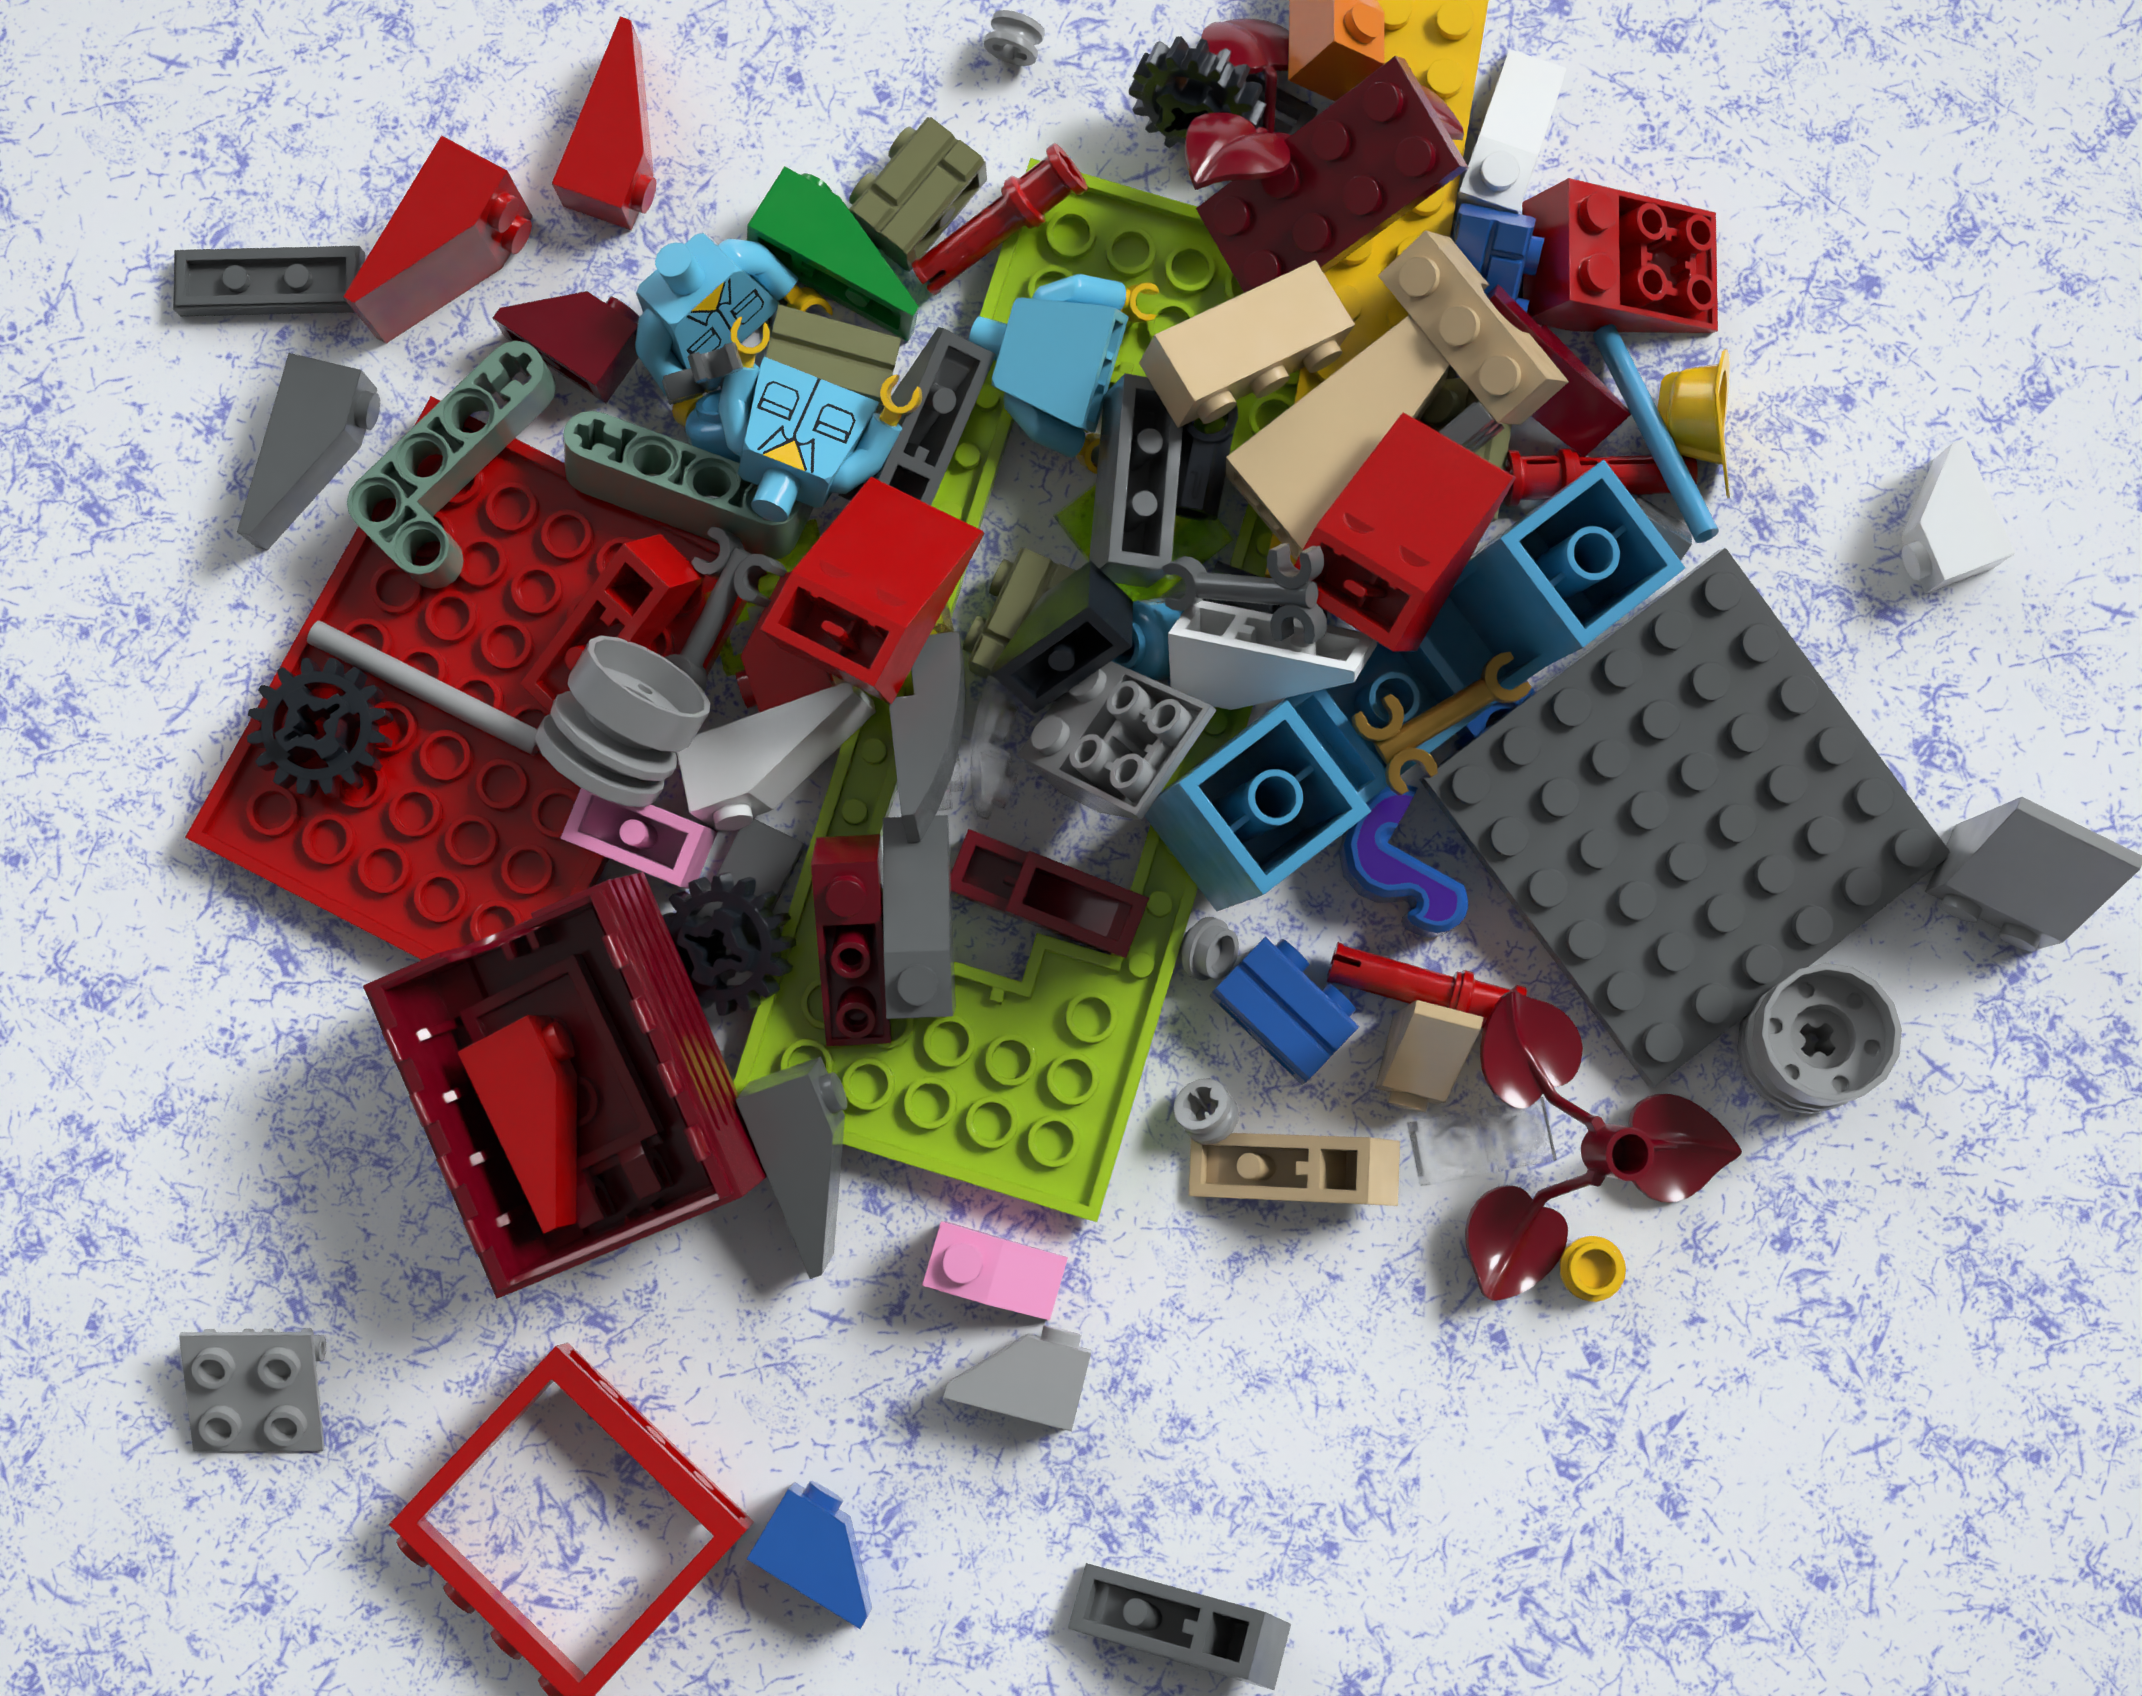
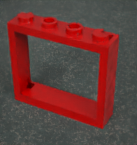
M569 1343L555 1346L388 1525L400 1535L396 1543L406 1557L420 1567H426L429 1564L447 1582L443 1586L444 1592L455 1605L469 1614L476 1610L494 1628L490 1635L503 1652L515 1660H520L523 1656L541 1674L538 1682L548 1696H595L753 1525L754 1521ZM553 1382L572 1398L714 1536L586 1675L426 1519Z

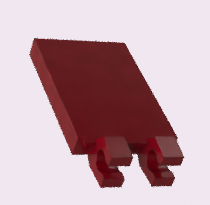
M573 954L459 1012L473 1043L527 1015H549L551 1021L559 1022L570 1037L575 1052L574 1057L570 1058V1061L577 1073V1223L580 1229L593 1226L617 1214L604 1183L597 1175L621 1164L639 1201L674 1186L662 1156L654 1148L663 1143L659 1133L665 1130L581 954Z

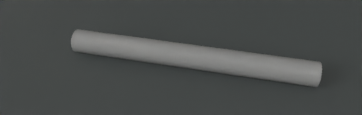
M317 621L310 629L307 637L308 644L531 755H535L538 752L539 747L535 741L536 728L321 621Z

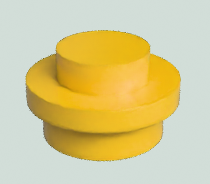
M1584 1236L1574 1240L1566 1247L1560 1259L1559 1272L1564 1286L1571 1294L1585 1301L1597 1302L1610 1298L1621 1288L1625 1279L1626 1265L1621 1251L1611 1241L1598 1236Z

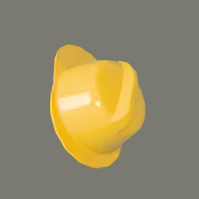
M1724 349L1719 364L1686 368L1682 371L1671 372L1665 375L1660 385L1657 409L1681 455L1723 465L1726 496L1728 499L1730 498L1724 429L1728 405L1730 362L1728 349Z

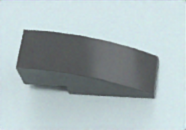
M959 631L929 635L911 668L914 695L896 697L892 705L889 704L901 817L907 843L921 842L939 810L954 772L962 739L966 703L964 658Z

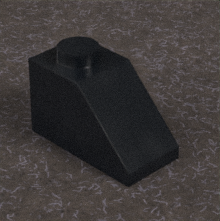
M1090 560L1041 596L992 666L991 675L1033 713H1037L1132 647L1133 600Z

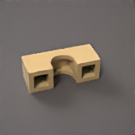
M1425 230L1378 275L1497 423L1521 425L1569 382L1529 333L1522 332L1514 327L1494 307L1483 291L1489 284L1450 237Z

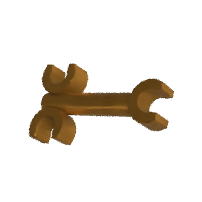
M1511 652L1500 653L1488 660L1482 669L1479 680L1403 724V707L1392 694L1381 699L1384 708L1389 714V721L1384 728L1376 729L1372 727L1361 711L1352 716V724L1357 734L1365 740L1374 742L1377 752L1387 764L1385 777L1391 791L1398 796L1409 791L1400 776V769L1406 761L1418 763L1427 778L1438 774L1437 763L1432 755L1416 747L1493 701L1511 703L1518 701L1528 694L1532 688L1528 681L1516 686L1512 690L1501 687L1497 681L1499 668L1514 659Z

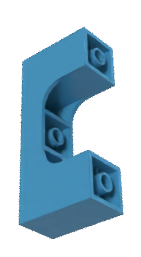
M1602 460L1531 510L1470 557L1417 651L1393 652L1377 642L1376 648L1355 682L1284 698L1160 792L1145 814V818L1216 912L1263 896L1372 812L1366 802L1388 786L1385 777L1387 764L1377 752L1374 742L1365 740L1357 734L1352 724V716L1361 711L1372 727L1376 729L1384 728L1389 721V714L1384 708L1381 699L1392 694L1403 707V724L1479 680L1482 669L1487 661L1505 652H1511L1514 659L1499 668L1497 681L1501 687L1512 690L1550 664L1585 647L1686 569V567L1606 461ZM1497 701L1491 702L1416 748L1431 753ZM1406 761L1400 769V776L1414 766L1416 762Z

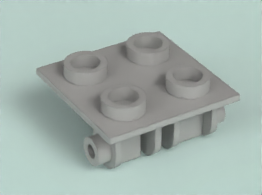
M304 1328L301 1332H274L273 1329H263L262 1332H255L254 1329H244L242 1332H216L215 1329H205L203 1332L180 1333L179 1340L193 1451L324 1450L316 1361H323L326 1354V1339L324 1335H314L311 1328Z

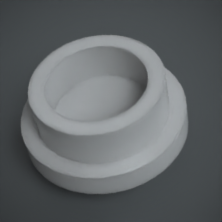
M1205 917L1199 920L1186 932L1181 943L1182 963L1187 975L1201 981L1211 978L1220 979L1226 976L1234 966L1238 956L1239 942L1237 935L1232 930H1229L1227 924L1220 919Z

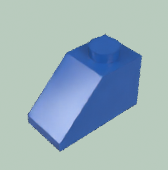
M809 1481L806 1488L795 1482L788 1488L748 1555L747 1560L861 1629L872 1610V1604L851 1516L839 1509L843 1499L828 1488L814 1481Z

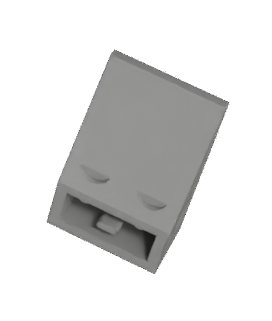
M1111 661L1054 701L1043 719L1035 726L1031 736L1017 756L1061 794L1099 813L1142 820L1206 727L1216 709L1208 703Z

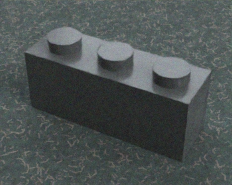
M1126 373L1105 394L1103 403L1089 561L1091 560L1114 583L1149 588L1166 575L1163 573V565L1170 563L1172 560L1183 426L1179 428L1176 426L1148 377Z

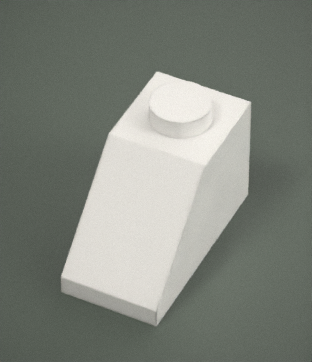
M1965 438L1953 442L1933 459L1901 536L1904 544L1902 547L1904 566L1912 579L1920 581L1925 594L1991 570L2015 554Z

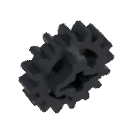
M1178 36L1175 38L1171 48L1158 41L1155 43L1150 54L1144 53L1132 76L1134 80L1129 88V95L1137 99L1132 109L1134 114L1150 118L1145 130L1148 133L1160 131L1166 137L1164 145L1171 148L1177 142L1185 145L1189 125L1196 117L1203 114H1236L1250 121L1255 129H1257L1266 108V104L1258 100L1263 89L1262 85L1255 82H1246L1251 68L1247 64L1234 67L1229 62L1231 51L1225 48L1218 55L1209 52L1207 40L1200 39L1196 48H1189L1183 37Z
M329 657L324 665L323 672L317 663L310 658L302 659L300 675L295 676L284 667L278 669V677L282 685L277 690L265 685H261L258 689L260 694L268 700L265 709L253 708L248 711V716L262 723L261 730L247 736L248 743L258 748H266V751L255 761L258 767L266 771L277 769L273 782L285 789L290 788L297 781V793L306 798H313L318 785H320L325 795L331 798H338L341 789L340 782L344 780L357 789L362 788L364 783L359 771L364 766L380 771L383 765L373 756L376 747L389 748L392 747L393 743L391 739L379 732V726L387 725L394 721L393 714L386 709L374 707L385 697L383 691L375 685L364 687L368 676L356 667H353L345 674L344 665L335 658ZM333 688L346 692V694L340 696L336 693L328 699L317 697L313 690ZM286 712H287V717H286L285 725H284V727L282 728V722H283L284 716H285V714H286ZM324 717L327 719L323 724L326 735L322 739H317L314 736L319 731L315 722L319 718ZM360 727L358 740L352 749L356 729ZM313 757H319L326 761L329 767L308 769L300 767L295 763L299 760L306 762Z
M731 873L714 875L712 882L706 877L688 882L690 893L681 891L672 894L668 898L672 907L677 912H669L662 916L702 1010L711 1007L715 1002L718 1015L725 1016L735 1012L737 1005L744 1012L761 1005L759 995L767 998L780 990L773 976L785 975L791 972L793 968L792 964L781 957L783 950L796 946V939L789 936H781L780 927L791 919L790 914L780 913L774 915L770 907L777 897L776 893L770 891L757 897L754 895L756 879L752 877L739 880L735 886ZM723 902L721 908L714 910L712 917L697 916L699 911L709 903ZM724 933L723 940L718 939L719 935L717 934ZM726 949H731L732 954L726 955ZM736 971L740 973L750 971L753 973L749 979L740 985H727L728 979L735 977Z

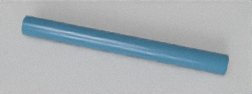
M1609 324L1599 328L1593 334V339L1695 542L1703 543L1712 539L1718 534L1719 529L1616 326Z

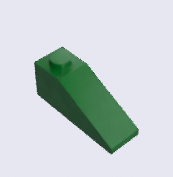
M784 166L747 225V241L759 242L764 245L798 277V281L813 288L840 305L898 337L909 341L915 330L919 309L916 301L842 199L834 194L831 188L820 178L808 173L800 175Z

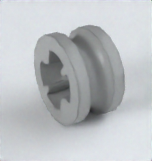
M1009 10L996 11L991 19V27L995 31L989 32L984 40L985 49L994 57L1010 64L1020 66L1034 64L1038 56V50L1034 45L1040 44L1043 41L1045 35L1044 28L1036 20L1022 13Z
M1210 1078L1198 1079L1187 1084L1179 1092L1174 1103V1114L1178 1123L1195 1142L1203 1145L1215 1144L1224 1140L1234 1131L1238 1123L1239 1110L1237 1103L1219 1081ZM1214 1102L1217 1106L1215 1112L1212 1115L1205 1112L1206 1119L1199 1121L1196 1117L1198 1111L1201 1108L1208 1111L1207 1104Z

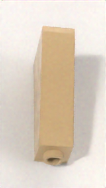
M1408 315L1226 457L1227 478L1279 541L1289 544L1290 554L1297 561L1315 526L1402 412L1417 420L1422 417L1445 385L1450 364L1417 323Z

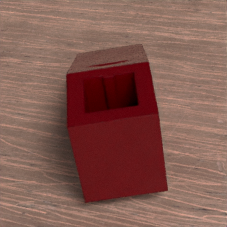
M881 834L816 837L811 861L826 1047L891 1043V1020L886 1019Z

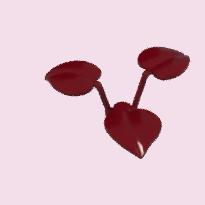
M1244 18L1213 22L1203 30L1201 39L1207 40L1209 52L1218 55L1220 51L1226 48L1231 51L1229 62L1234 67L1247 64L1251 68L1248 74L1262 72L1265 78L1264 103L1266 108L1263 115V128L1255 129L1250 121L1232 113L1203 114L1191 122L1185 139V160L1195 190L1223 181L1257 180L1274 177L1285 172L1291 160L1289 147L1284 142L1291 135L1281 132L1274 133L1277 95L1276 71H1288L1289 30L1278 24L1259 19ZM1421 85L1452 140L1462 141L1464 130L1454 113L1436 93Z
M1509 991L1503 994L1485 1022L1480 1044V1062L1485 1081L1493 1094L1512 1108H1528L1544 1095L1551 1105L1584 1124L1588 1132L1581 1143V1157L1588 1170L1583 1175L1539 1190L1533 1199L1524 1189L1518 1186L1503 1185L1484 1193L1476 1201L1467 1218L1465 1243L1479 1289L1483 1296L1492 1301L1508 1299L1525 1292L1548 1275L1559 1262L1567 1243L1568 1225L1562 1214L1552 1208L1544 1207L1548 1200L1589 1185L1599 1187L1602 1185L1605 1177L1632 1181L1636 1188L1650 1199L1667 1203L1677 1202L1689 1198L1701 1190L1715 1174L1742 1154L1738 1143L1718 1119L1698 1104L1678 1095L1664 1093L1644 1098L1631 1110L1629 1127L1604 1123L1601 1117L1591 1115L1560 1096L1554 1087L1563 1086L1570 1082L1579 1070L1583 1051L1581 1036L1573 1021L1562 1010L1550 1003L1527 997L1517 991Z

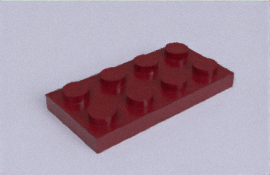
M1394 56L1284 140L1289 147L1291 158L1285 172L1265 179L1232 180L1199 205L1196 210L1241 289L1246 293L1316 260L1323 273L1327 272L1469 167L1406 60Z

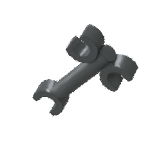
M736 343L725 344L724 347L707 353H693L687 357L690 369L663 376L664 380H662L669 405L696 398L705 394V392L711 393L716 391L719 386L722 389L725 376L743 369Z
M710 527L707 532L711 538L719 542L720 553L717 559L713 562H708L695 557L692 561L694 568L698 572L718 579L680 654H672L665 657L687 673L704 692L707 688L708 678L703 663L738 596L760 607H768L772 600L760 593L758 589L760 577L768 571L784 578L787 572L784 565L775 559L762 554L752 555L744 551L743 543L739 537L718 527Z
M1282 543L1270 549L1267 556V569L1272 578L1207 573L1205 567L1198 560L1183 556L1163 565L1164 574L1179 575L1186 583L1187 588L1186 591L1177 592L1165 598V606L1172 610L1182 611L1201 602L1203 599L1280 605L1282 607L1278 608L1270 621L1274 640L1282 641L1294 634L1293 620L1295 617L1303 625L1305 643L1313 644L1323 638L1327 630L1326 616L1316 603L1318 587L1312 581L1322 572L1324 555L1320 546H1311L1300 552L1301 568L1298 570L1291 563L1289 544Z

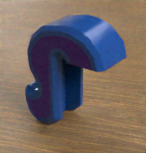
M1406 785L1409 791L1398 796L1387 786L1366 802L1372 812L1344 833L1339 849L1343 877L1358 895L1376 903L1403 901L1409 903L1411 909L1401 920L1406 930L1427 938L1443 936L1458 926L1466 917L1468 897L1465 886L1388 843L1418 787Z

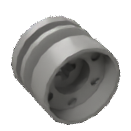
M609 636L595 637L589 640L569 675L568 686L571 691L557 695L552 704L550 715L544 717L537 729L535 741L542 755L552 766L579 787L605 800L621 805L646 807L656 802L664 788V780L670 777L676 769L677 756L674 752H680L690 746L709 714L710 702L702 688L687 673L666 658L633 642L628 643L621 638Z
M1823 963L1797 970L1759 998L1753 1010L1740 1023L1737 1052L1744 1076L1761 1097L1786 1111L1814 1114L1836 1109L1841 1105L1847 1104L1849 1101L1860 1098L1886 1080L1900 1054L1902 1028L1894 1002L1877 981L1853 967ZM1811 1032L1815 1034L1818 1041L1814 1046L1816 1053L1808 1056L1801 1048L1806 1042L1804 1036Z

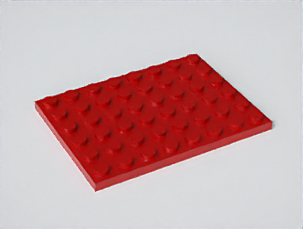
M430 396L427 404L425 405L415 425L425 415H427L440 402V400ZM468 416L463 425V432H478L484 428L486 423ZM514 438L433 516L462 550L464 562L461 573L454 582L446 587L437 589L423 587L402 570L358 526L279 669L284 667L295 676L300 675L302 659L310 658L317 663L323 672L324 665L329 657L337 659L344 665L345 674L354 667L307 643L310 629L317 621H321L538 729L544 717L550 715V713L520 685V682L622 544L661 534L691 563L695 557L708 562L715 561L720 553L719 543L578 491L566 479L564 462ZM435 454L423 459L418 467V477H430L437 473L442 466L443 456ZM383 499L377 503L372 512V521L381 522L391 517L396 508V499ZM432 541L422 545L416 553V566H426L434 562L440 554V542ZM704 575L705 579L673 621L656 637L647 649L664 658L672 654L679 655L718 579ZM739 596L703 663L707 676L747 601ZM364 671L362 672L368 676L364 687L375 685L385 694L380 703L374 707L389 711L393 714L394 721L387 725L379 726V732L393 741L392 747H376L373 756L380 761L383 767L380 771H376L364 766L359 771L364 783L362 788L357 789L344 780L340 782L341 789L338 798H331L325 795L320 785H318L313 798H306L297 793V781L288 789L273 782L277 769L266 771L258 767L255 762L266 751V748H258L248 743L247 736L261 730L262 724L251 718L185 836L188 840L421 960L443 951L468 945L532 919L530 913L595 886L610 859L561 839L581 787L558 772L542 755L540 749L535 755H531ZM278 672L269 685L274 690H277L282 685ZM333 688L313 690L317 697L328 699L336 693L340 696L346 694V692ZM263 697L257 708L265 709L268 700ZM286 712V714H285V716H284V719H283V722H282V728H283L284 725H285V721H286V717H287V712ZM324 717L319 718L315 722L319 731L314 736L317 739H322L326 735L323 724L327 719ZM360 727L356 729L352 749L358 740ZM313 757L306 762L299 760L295 763L300 767L308 769L329 767L326 761L319 757Z

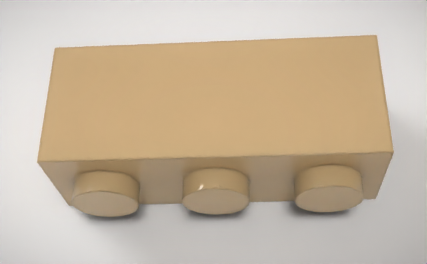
M1314 260L1155 334L1139 364L1178 428L1198 418L1201 419L1203 424H1208L1231 411L1237 404L1235 400L1252 392L1256 398L1265 397L1281 388L1290 379V374L1304 367L1307 368L1309 373H1314L1333 363L1341 356L1342 350L1340 345L1355 324L1318 263Z

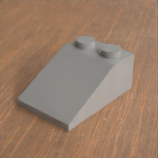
M2019 797L1956 824L1946 845L1950 853L1947 859L1935 868L1925 892L1941 899L1940 908L1946 913L1973 923L1977 922L1979 918L2001 929L1998 936L2008 944L2026 951H2036L2037 947L2041 949L2060 944L2070 937L2141 869L2142 855L2024 797Z

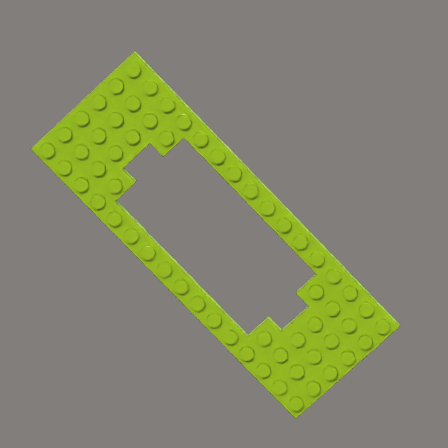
M1030 158L1026 172L1038 164L1040 160ZM1081 173L1088 187L1086 192L1080 196L1072 193L1045 214L1046 221L1040 227L1029 229L1024 226L1003 242L980 316L1007 324L1016 298L1031 299L1040 286L1076 274L1122 282L1125 289L1140 283L1150 282L1155 284L1159 289V294L1148 295L1139 292L1136 297V306L1141 313L1155 314L1157 316L1155 319L1146 322L1133 323L1127 321L1108 389H1110L1125 373L1147 377L1139 362L1155 334L1231 300L1244 292L1198 214L1197 206ZM993 360L931 505L978 529L981 527L1014 423V419L1004 408V391L992 386V376L997 362ZM1300 370L1290 374V379L1281 388L1265 397L1256 398L1252 392L1235 400L1238 407V421L1233 435L1230 454L1294 405ZM1221 417L1211 423L1203 424L1201 419L1198 418L1193 426L1205 434H1214L1225 426V422ZM1249 503L1230 565L1257 576L1265 577L1272 531ZM968 565L930 635L947 633ZM911 670L896 697L914 695ZM863 691L874 701L876 713L841 746L788 911L791 919L784 925L781 936H789L796 939V946L781 952V957L792 964L793 968L791 972L785 975L773 976L780 987L776 994L767 998L763 996L760 998L761 1005L757 1008L733 1082L738 1095H740L750 1081L821 1056L828 1074L832 1072L837 1074L846 1094L847 1108L843 1110L845 1114L844 1145L1098 1222L1198 887L1150 824L1131 887V891L1149 897V901L1126 959L1037 933L1022 982L954 961L956 1009L953 1016L890 1019L891 1043L826 1047L811 861L816 837L881 834L882 839L883 818L889 817L898 788L889 703ZM1253 705L1233 710L1214 707L1216 712L1162 791L1245 729Z

